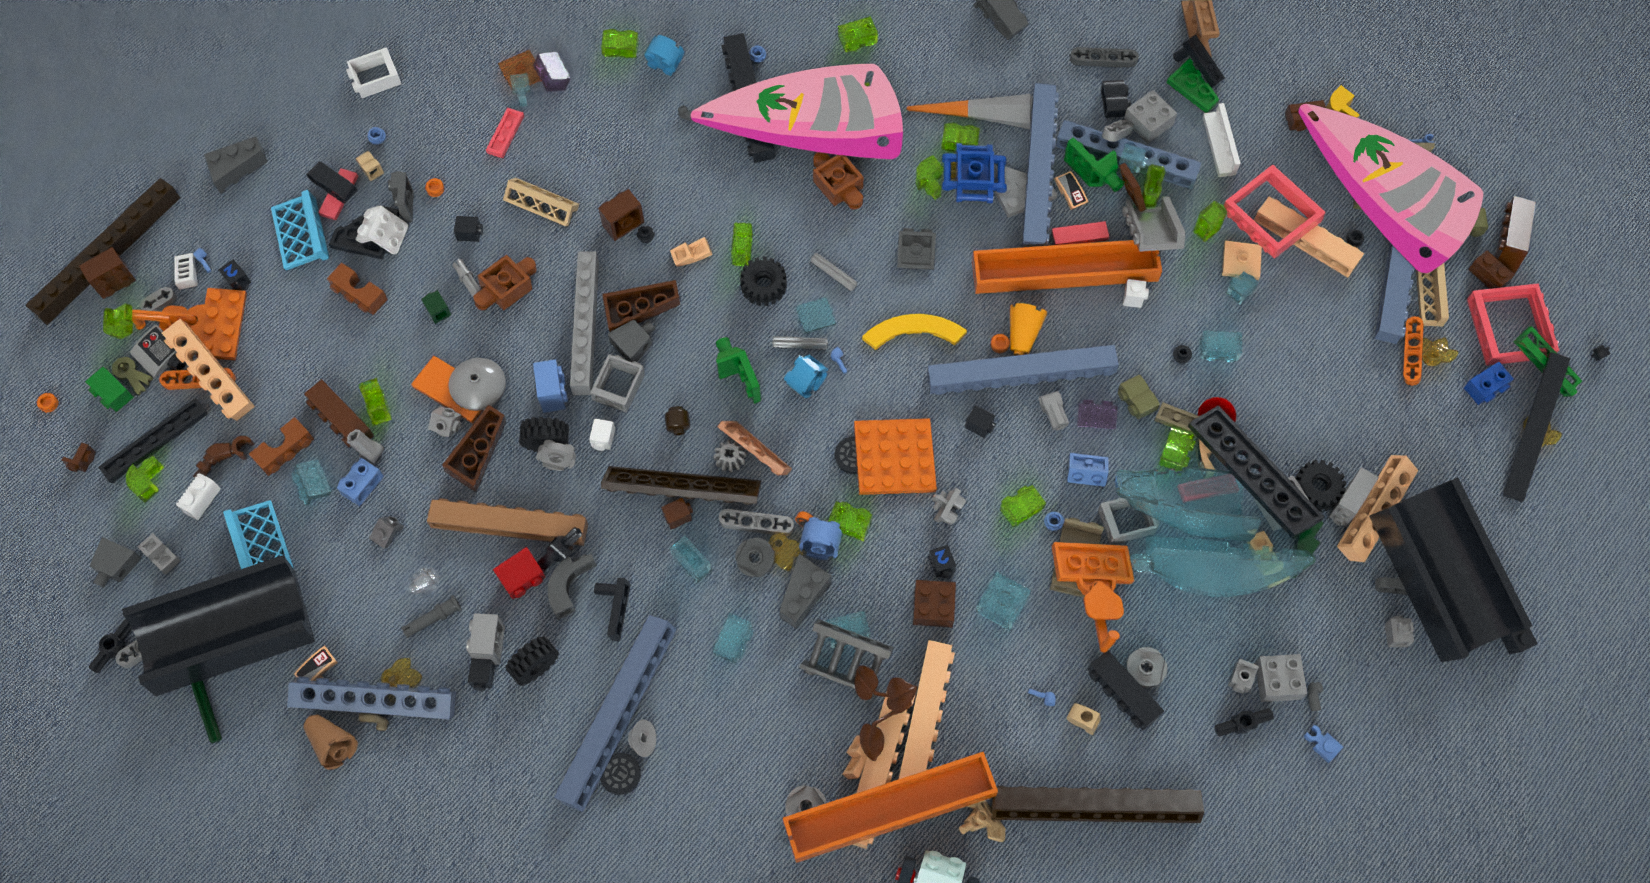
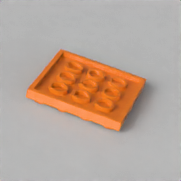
M930 418L854 421L859 495L936 492Z

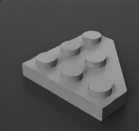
M997 167L994 168V183H998ZM1005 167L1007 191L1004 193L994 191L1009 218L1024 212L1027 173ZM1054 188L1052 196H1049L1048 201L1057 199V193Z

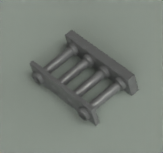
M818 619L812 631L817 632L818 637L809 661L804 660L800 668L804 669V672L809 675L817 674L855 689V674L863 653L868 651L874 654L875 658L871 669L877 676L882 660L890 658L894 647ZM831 637L836 639L837 644L829 667L826 668L818 665L817 662L825 639ZM849 644L854 646L856 651L848 674L844 675L836 672L844 645Z

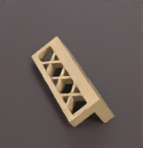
M518 178L508 180L503 198L508 203L564 226H569L572 212L578 211L579 203ZM511 189L516 190L520 198L516 200L510 198ZM528 196L532 197L535 205L529 206L525 198ZM547 203L551 212H544L541 204ZM560 209L566 211L565 220L560 219L556 211Z
M1444 263L1429 273H1421L1416 270L1419 314L1423 320V326L1443 327L1449 319ZM1425 278L1432 283V287L1429 289L1423 285L1422 281ZM1427 294L1433 299L1431 305L1424 301V297ZM1430 311L1435 316V320H1426L1425 313Z

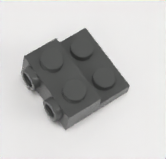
M395 171L391 173V180H388V189L392 191V197L395 201V206L399 208L400 216H403L405 222H412L414 190L406 172Z
M903 228V231H899L897 268L934 270L936 233H933L931 229H921V232H914L912 228Z

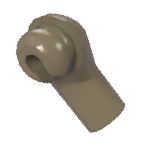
M374 713L359 714L360 722L377 723L376 730H387V725L389 724L387 718Z

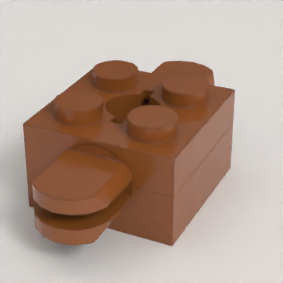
M817 152L813 157V163L816 167L813 170V182L834 207L845 201L851 209H859L863 205V195L860 192L863 189V175L846 156L836 155L831 158L827 153Z
M506 254L477 275L482 289L473 296L475 306L479 310H486L496 303L504 311L533 290L530 277L537 272L535 261L530 257H525L516 264Z

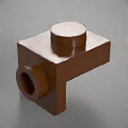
M81 442L73 459L62 457L61 461L71 471L77 472L80 470L86 472L89 464L94 460L96 451L88 444Z

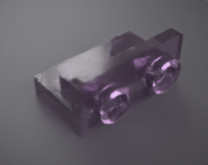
M1083 399L1082 403L1077 404V426L1116 429L1118 406L1113 405V402L1102 401L1101 404H1094V400Z

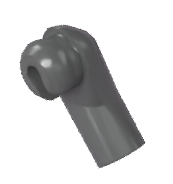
M684 105L678 108L680 118L693 121L691 119L692 111L687 110V107Z
M1312 682L1308 686V700L1311 711L1321 710L1318 693L1323 691V686L1320 682Z

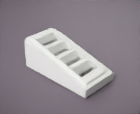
M193 253L175 256V285L179 290L198 286Z

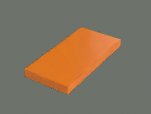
M433 356L411 383V386L444 407L453 409L456 413L461 414L462 418L473 424L483 410H467L455 403L449 392V379L455 368Z

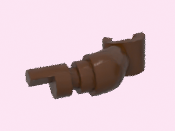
M238 436L233 440L232 444L215 443L206 449V454L202 457L204 460L197 463L196 467L199 469L193 477H197L199 473L206 476L211 471L210 467L212 465L215 466L217 462L220 463L224 459L231 458L234 454L240 459L247 460V456L244 452H240V449L245 444L252 446L255 443L247 436Z

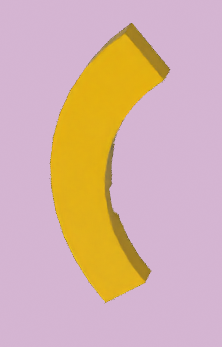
M908 314L893 317L877 324L862 336V340L877 350L881 345L895 338V336L905 333L924 332L934 334L933 336L940 337L955 346L966 335L967 330L942 317L927 314Z

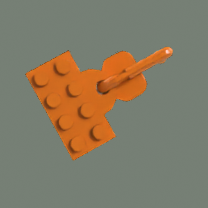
M207 288L205 304L193 306L189 310L183 306L171 305L165 307L162 312L130 310L129 316L138 330L146 326L144 320L160 321L159 328L163 332L177 320L181 319L189 325L216 359L236 360L247 293L243 290Z
M1054 542L1051 547L1057 581L1077 583L1078 589L1085 595L1083 599L1085 611L1089 617L1095 620L1100 651L1105 653L1120 638V634L1117 631H1107L1106 620H1118L1124 614L1122 599L1113 591L1116 584H1132L1134 582L1128 546Z

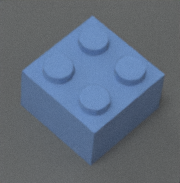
M556 359L533 363L537 398L543 413L566 409L565 402H568L567 391H565L564 385H566L562 366H558Z

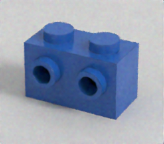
M1497 362L1469 380L1464 389L1480 405L1484 401L1486 403L1492 401L1498 392L1501 394L1506 392L1514 378L1500 362Z

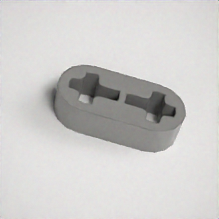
M163 287L144 298L140 303V307L146 311L161 312L165 307L175 302L176 295L171 288Z

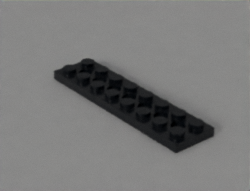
M1219 405L1189 423L1188 428L1292 539H1295L1323 520L1324 516ZM1211 427H1217L1221 432H1214ZM1224 441H1231L1233 446L1226 445ZM1237 455H1244L1246 460L1238 458ZM1250 468H1256L1260 473L1255 474ZM1264 482L1271 483L1273 488L1266 487ZM1277 496L1284 497L1286 502L1279 501ZM1290 511H1297L1300 516H1293Z

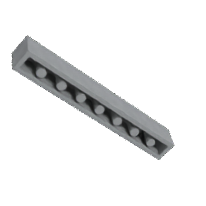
M596 251L578 252L570 377V387L573 395H591L590 392L593 386L599 260Z

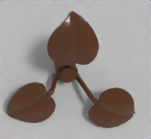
M860 665L855 674V690L857 695L863 700L871 699L873 694L888 697L887 707L892 710L890 713L874 721L872 726L868 723L864 724L860 731V744L864 753L872 761H876L883 751L885 743L883 732L879 727H876L877 724L892 715L908 710L911 707L918 687L900 677H895L889 681L887 693L878 692L875 690L878 686V678L875 672L867 666Z

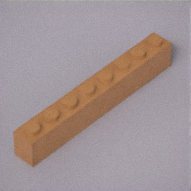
M444 498L431 500L427 518L429 526L435 529L551 542L558 535L565 536L572 528L576 527L581 530L582 536L573 545L580 546L585 544L588 528L586 517L580 514H573L572 516L565 515L562 512H553L552 514L545 513V511L539 509L526 511V509L521 507L509 509L503 505H496L495 507L488 506L485 503H477L475 505L462 500L450 502Z

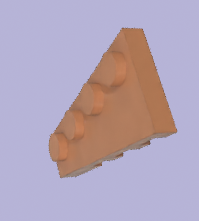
M721 421L717 426L756 456L759 461L768 465L770 470L776 475H788L792 470L791 467L737 421Z

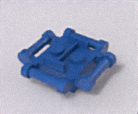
M956 143V154L946 153L942 155V162L944 163L942 189L945 191L956 189V202L986 201L992 204L993 191L998 193L1007 191V185L1005 184L1006 157L994 155L992 144L975 146ZM951 162H956V181H951ZM994 164H997L998 183H994ZM962 190L987 191V194L962 193Z

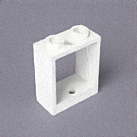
M387 47L347 61L349 69H346L349 78L354 79L352 86L355 93H360L361 98L401 85ZM386 63L390 75L361 85L357 73Z

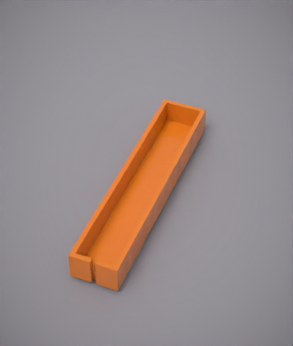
M1133 240L973 251L972 256L975 294L1126 284L1128 279L1158 282L1162 273L1160 256H1158L1159 250L1139 252L1137 244L1134 245Z
M983 751L783 817V824L790 840L795 861L798 863L996 797L998 790Z

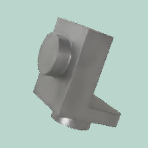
M392 516L379 518L369 539L382 548H388L396 531L402 530L404 526L398 523V519Z

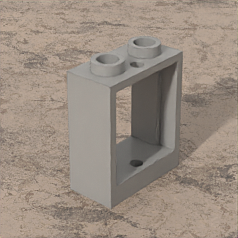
M608 354L590 392L592 400L627 413L645 376L644 367L636 361L629 362L619 355L613 356ZM613 368L635 375L626 398L603 390Z
M1361 467L1350 481L1343 497L1336 504L1329 518L1335 524L1347 527L1358 513L1379 477Z
M1145 492L1100 504L1098 512L1110 545L1156 533L1159 520L1153 514L1152 501L1150 498H1147ZM1139 504L1147 527L1120 534L1112 511Z

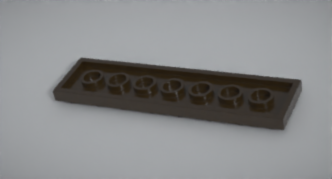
M608 466L601 481V489H607L610 492L626 491L630 494L639 492L647 495L660 494L666 497L680 496L686 499L701 498L706 501L722 500L726 503L742 502L743 504L751 505L753 503L757 504L761 480Z

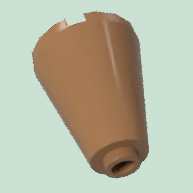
M319 714L311 715L305 720L303 726L320 764L325 769H336L344 764L343 760L347 757L350 759L354 755L358 742L353 735Z

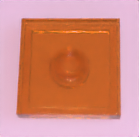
M530 49L498 63L512 92L545 79Z

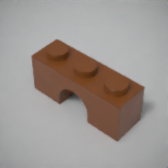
M342 262L327 278L332 291L336 294L339 292L343 294V297L348 302L356 303L357 307L364 313L368 311L374 315L388 300L384 291L370 281L363 288L355 289L360 279L355 271Z
M295 417L280 428L285 436L284 443L281 446L271 448L263 442L249 453L251 458L268 476L277 472L280 466L292 460L300 450L308 447L311 441L314 440L307 429Z

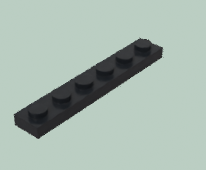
M195 398L98 468L107 480L113 483L209 413Z

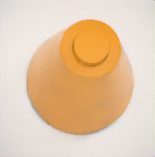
M1016 303L1015 307L1013 304L1010 305V350L1014 352V356L1030 353L1046 319V310L1041 308V311H1038L1036 306L1024 303Z

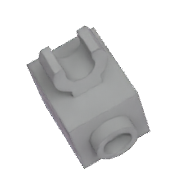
M1393 616L1385 624L1388 647H1409L1414 642V626L1411 618Z

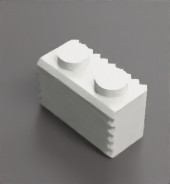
M200 473L197 474L195 480H192L193 483H190L188 489L185 490L186 493H183L181 499L178 500L179 502L176 503L186 515L196 520L200 519L221 489L213 480Z

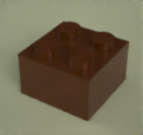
M629 189L618 193L615 198L604 202L598 208L602 226L614 241L645 223L641 204Z
M113 247L79 265L87 281L102 299L112 296L115 292L128 287L136 281L126 263Z
M916 580L913 625L953 628L956 582Z

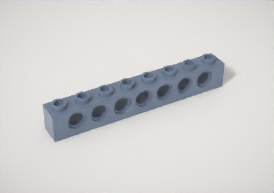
M1063 121L1055 147L1066 150L1068 140L1074 137L1083 144L1090 154L1095 156L1096 160L1102 159L1114 150L1117 155L1118 166L1126 163L1131 171L1193 189L1201 162L1179 156L1175 153L1162 151L1159 148L1146 146L1143 143L1130 141L1126 138L1116 142L1108 141L1102 137V131L1076 124L1073 121Z
M296 677V680L289 682L287 707L450 719L455 715L456 691H450V688L447 687L430 690L429 686L409 688L410 685L398 684L397 687H390L389 683L369 685L367 681H358L357 684H350L349 680L329 682L327 678H317L316 681H310L309 677ZM309 688L315 691V697L309 695ZM329 689L335 692V699L329 696ZM349 691L354 692L355 700L349 698ZM370 692L375 695V702L369 699ZM389 694H393L396 697V703L390 702ZM410 695L415 697L416 705H412L409 702ZM429 697L435 698L436 706L430 705Z

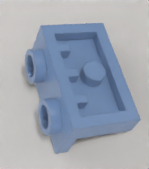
M1070 453L1067 482L1106 486L1109 473L1108 457Z

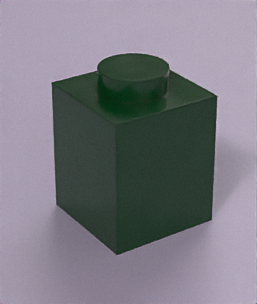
M438 290L430 292L421 298L435 324L451 316L449 308Z

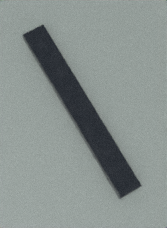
M1553 352L1549 353L1503 493L1505 497L1523 502L1571 358Z

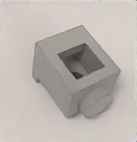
M1239 659L1234 666L1228 686L1233 687V690L1236 692L1248 693L1252 688L1259 666ZM1241 674L1247 676V679H1243Z

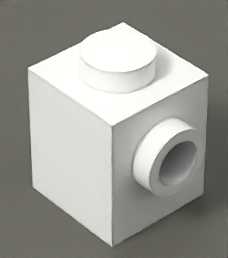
M1127 280L1124 289L1123 306L1142 307L1144 300L1148 299L1149 289H1146V281Z
M594 419L589 439L594 449L600 451L605 449L611 450L615 433V426L612 421Z

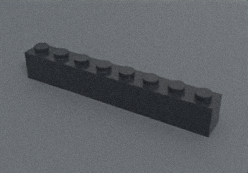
M744 33L723 37L724 44L721 45L723 55L727 56V59H725L726 68L731 71L728 75L730 84L734 83L732 91L757 83ZM744 137L745 142L749 141L750 146H747L749 157L753 156L754 163L775 159V149L772 143Z

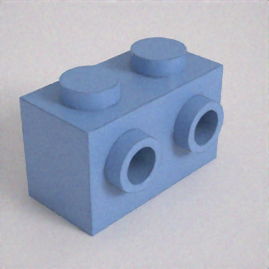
M361 458L352 465L351 471L346 477L339 481L337 489L341 495L360 507L384 476L378 468Z

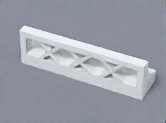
M1221 103L1218 104L1216 112L1204 113L1202 118L1218 177H1225L1237 174L1240 160L1225 105Z

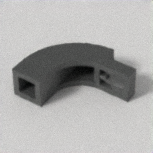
M591 553L578 557L575 562H572L570 556L567 557L551 574L548 583V600L558 620L576 611L569 598V587L576 577L597 566Z

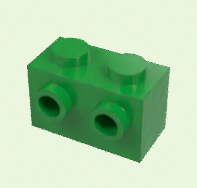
M104 367L100 368L85 381L90 386L88 391L95 398L100 396L102 398L100 403L107 410L111 407L117 412L134 398Z

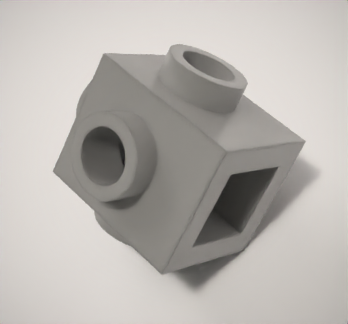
M440 406L431 413L428 429L437 432L440 436L450 437L457 433L461 427V414L456 413L451 408Z

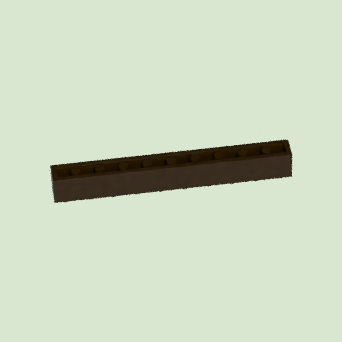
M160 177L25 306L34 316L48 325L90 285L79 265L111 247L121 256L180 199L174 187Z
M997 786L998 793L996 797L990 798L991 820L1201 823L1204 815L1201 790L1193 789L1173 790L1166 788L1158 790L1151 788L1110 789L1104 787L1095 789L1088 787L1048 788L1041 786L1031 788L1025 786Z

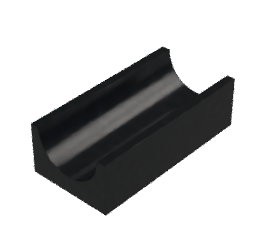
M1458 477L1369 516L1441 662L1463 659L1469 656L1468 653L1488 642L1532 627Z
M284 555L122 609L123 616L135 634L142 655L144 673L138 676L139 682L154 696L171 692L197 681H203L315 642L296 572Z

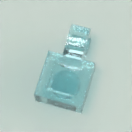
M528 74L510 75L513 94H518L520 107L527 106L525 93L530 92Z

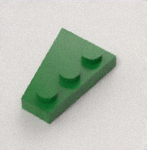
M1189 58L1167 79L1166 83L1202 111L1208 113L1218 104L1219 98L1210 85L1205 83L1201 77V72L1196 70L1193 61Z

